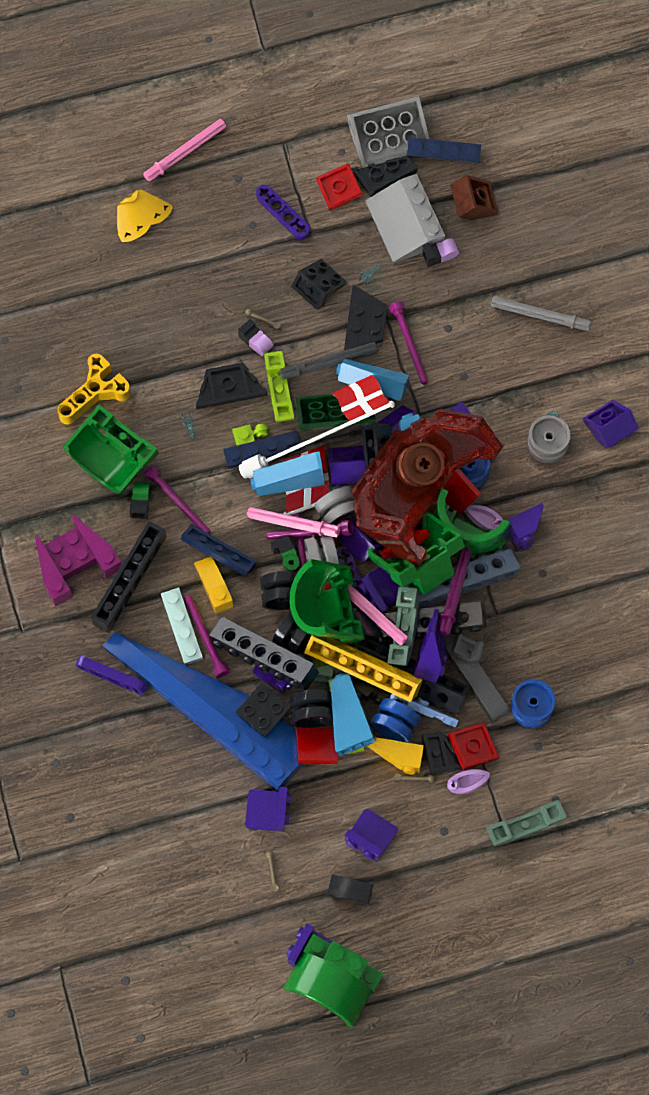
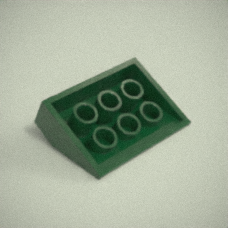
M333 394L296 398L297 419L300 430L340 426L349 422L341 410L338 399ZM375 414L354 424L376 422Z

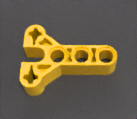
M96 353L88 358L89 372L87 382L58 406L59 419L63 424H72L99 400L117 399L123 402L130 398L129 383L120 373L110 381H102L112 372L110 363L102 355ZM94 387L100 388L96 392L91 391ZM79 399H84V400H85L84 403H81V404L77 403V401H78ZM65 411L71 412L69 415H63Z

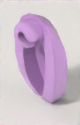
M470 505L465 512L470 520L486 531L494 530L503 521L502 517L494 510L481 505Z
M480 769L463 770L448 780L447 788L455 794L471 793L482 787L489 780L490 773Z

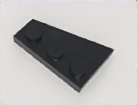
M408 156L386 160L382 164H368V167L351 168L354 176L370 197L395 182L417 173V167Z

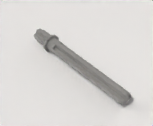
M496 296L492 298L491 306L494 308L571 327L570 329L576 328L588 331L591 325V321L578 318L576 315L570 316Z

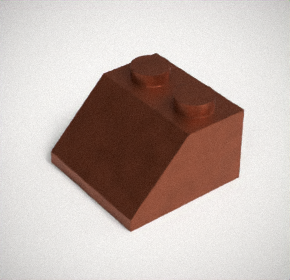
M465 175L450 185L456 205V212L460 218L475 220L499 214L490 181Z

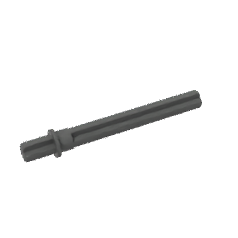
M375 342L300 364L294 363L293 366L280 369V377L282 380L295 376L299 378L302 374L342 363L344 359L353 360L374 354L378 350Z

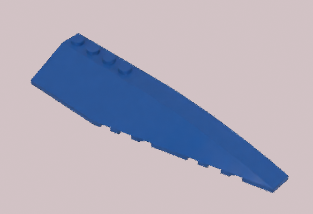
M117 632L102 646L277 792H279L280 787H285L304 765L298 764L296 730L281 719L270 733L264 737L236 713V710L250 695Z

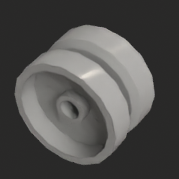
M545 415L536 419L529 429L527 448L530 455L542 463H554L561 460L569 447L570 430L568 425L561 418L553 415Z
M349 486L327 493L315 504L318 515L324 517L322 521H326L327 524L335 525V520L339 517L345 520H352L364 513L360 502L355 501L356 495L352 487Z
M324 535L320 537L321 548H319L318 542L314 537L304 539L307 562L315 559L339 564L332 536Z

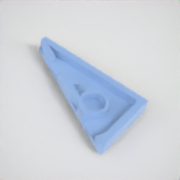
M394 694L390 696V699L395 701L398 699L409 708L431 718L435 717L450 726L456 727L459 722L458 719L429 706L430 702L425 699L419 698L409 702Z

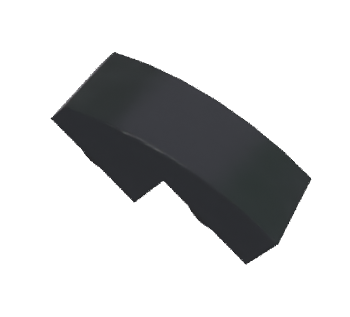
M354 682L360 700L363 699L367 702L373 697V701L380 705L382 699H390V695L381 689L368 684Z
M332 875L327 894L369 904L373 884Z

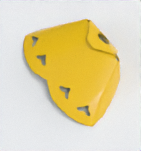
M142 189L136 190L117 206L118 236L121 241L129 242L144 235L150 225L158 224L165 220L171 213L173 206ZM155 213L161 214L160 216H157L156 218H154V217H155ZM137 226H143L137 231Z

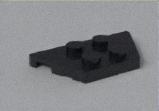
M352 285L344 350L372 342L378 344L383 342L387 304Z
M243 362L206 369L198 401L196 402V409L268 396L267 390L260 385L258 379L249 372Z

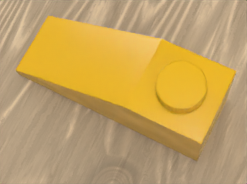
M208 557L195 562L194 565L215 615L233 608V600L214 559Z
M375 737V743L367 745V747L395 767L404 770V773L413 775L415 772H420L424 745Z

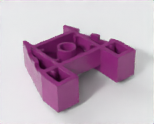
M75 515L71 516L75 528L43 545L38 535H35L44 585L55 607L72 598L71 591L65 580L96 563L105 578L117 573L122 566L112 546Z

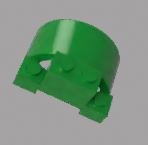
M100 404L63 446L66 453L85 472L117 494H121L144 466L147 468L159 454L156 447L144 438L136 435ZM98 429L105 430V437L98 431Z
M443 488L441 489L437 500V508L433 515L462 536L464 548L470 549L472 553L470 562L476 560L479 554L494 553L497 550L504 549L509 535V521L503 519L498 527L494 530L490 529L486 533L456 518L457 511L449 512L450 506L445 503L448 491ZM460 551L453 556L459 558Z
M429 512L422 515V530L427 529L430 536L405 557L387 560L379 557L374 548L367 551L370 559L389 573L394 582L402 588L412 583V586L417 588L423 595L455 575L450 557L465 547L462 536Z
M311 559L300 568L291 586L290 609L293 619L301 630L310 635L340 639L341 643L355 644L364 640L361 621L354 620L348 587L353 585L350 566ZM328 581L329 585H331L332 588L323 590L326 582Z
M312 934L283 989L320 1004L340 1017L348 1027L353 1028L371 994L375 991L383 973L367 965L369 960L334 940L330 944Z

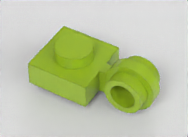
M262 423L256 425L254 431H252L250 424L233 428L232 433L236 446L254 442V437L256 436L259 439L267 437L269 435V427Z

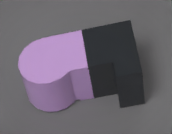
M452 238L432 245L430 243L422 245V255L427 267L453 259L459 255L456 243Z
M251 319L238 329L239 338L260 356H264V353H267L274 346L272 341L255 326Z

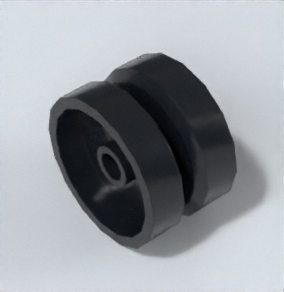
M278 571L268 573L260 578L261 591L264 592L261 595L263 608L279 611L290 609V591L297 572Z
M290 611L279 625L272 642L282 648L287 646L286 650L298 655L307 647L311 635L299 628Z
M305 690L290 696L291 709L295 710L291 713L292 725L294 727L318 728L333 723V711L329 708L332 706L330 691Z

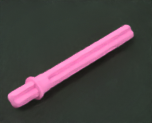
M222 119L217 120L159 162H155L154 166L143 173L145 179L152 181L160 174L163 175L164 171L225 129V122Z
M250 507L247 511V516L251 519L314 532L320 536L338 537L340 533L338 526L327 524L326 521L318 522Z
M352 585L348 587L350 600L399 645L407 643V635Z

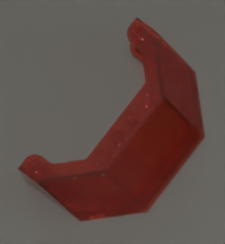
M439 409L434 412V416L426 420L423 417L411 423V427L403 431L399 429L393 432L351 490L355 501L353 505L354 512L357 515V527L401 559L407 560L412 564L421 565L427 556V550L423 546L416 544L414 528L439 495L441 489L455 470L479 458L485 460L495 459L504 447L483 416ZM418 443L434 445L444 458V470L440 478L436 482L423 487L406 485L396 472L398 455L404 449Z

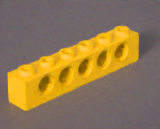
M311 635L304 652L409 702L416 698L423 682L421 678L414 677V675L387 664L345 643H341L334 638Z

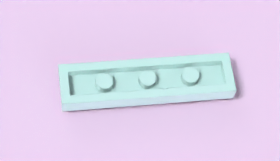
M176 588L161 593L184 665L203 660L180 589Z

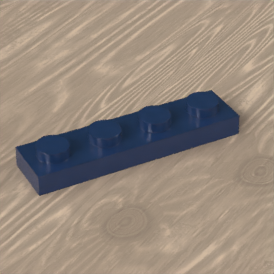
M409 137L407 156L480 163L482 144Z
M293 431L223 449L228 469L238 467L242 464V461L260 454L267 459L300 444L297 432ZM301 448L296 449V450H294V451H292V452H290V453H293V452H296V451H300Z
M192 524L181 536V540L245 577L256 565V560Z

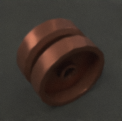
M418 443L404 449L398 455L396 461V472L399 478L411 487H423L436 482L444 470V458L441 452L429 443Z

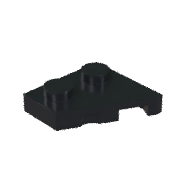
M442 732L422 736L430 774L462 770L453 746L449 744L448 739Z

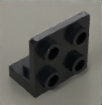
M320 259L299 270L291 287L318 310L322 308L328 295L345 286L347 281Z
M260 683L236 710V713L261 735L266 737L283 717L288 718L292 711L289 705Z

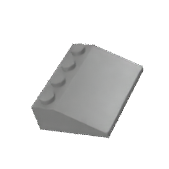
M419 96L346 115L362 168L368 167V164L374 163L376 165L384 163L386 160L407 156L409 137L429 139Z
M417 174L403 178L365 200L393 264L421 254L422 245L428 243L432 245L445 240V234Z

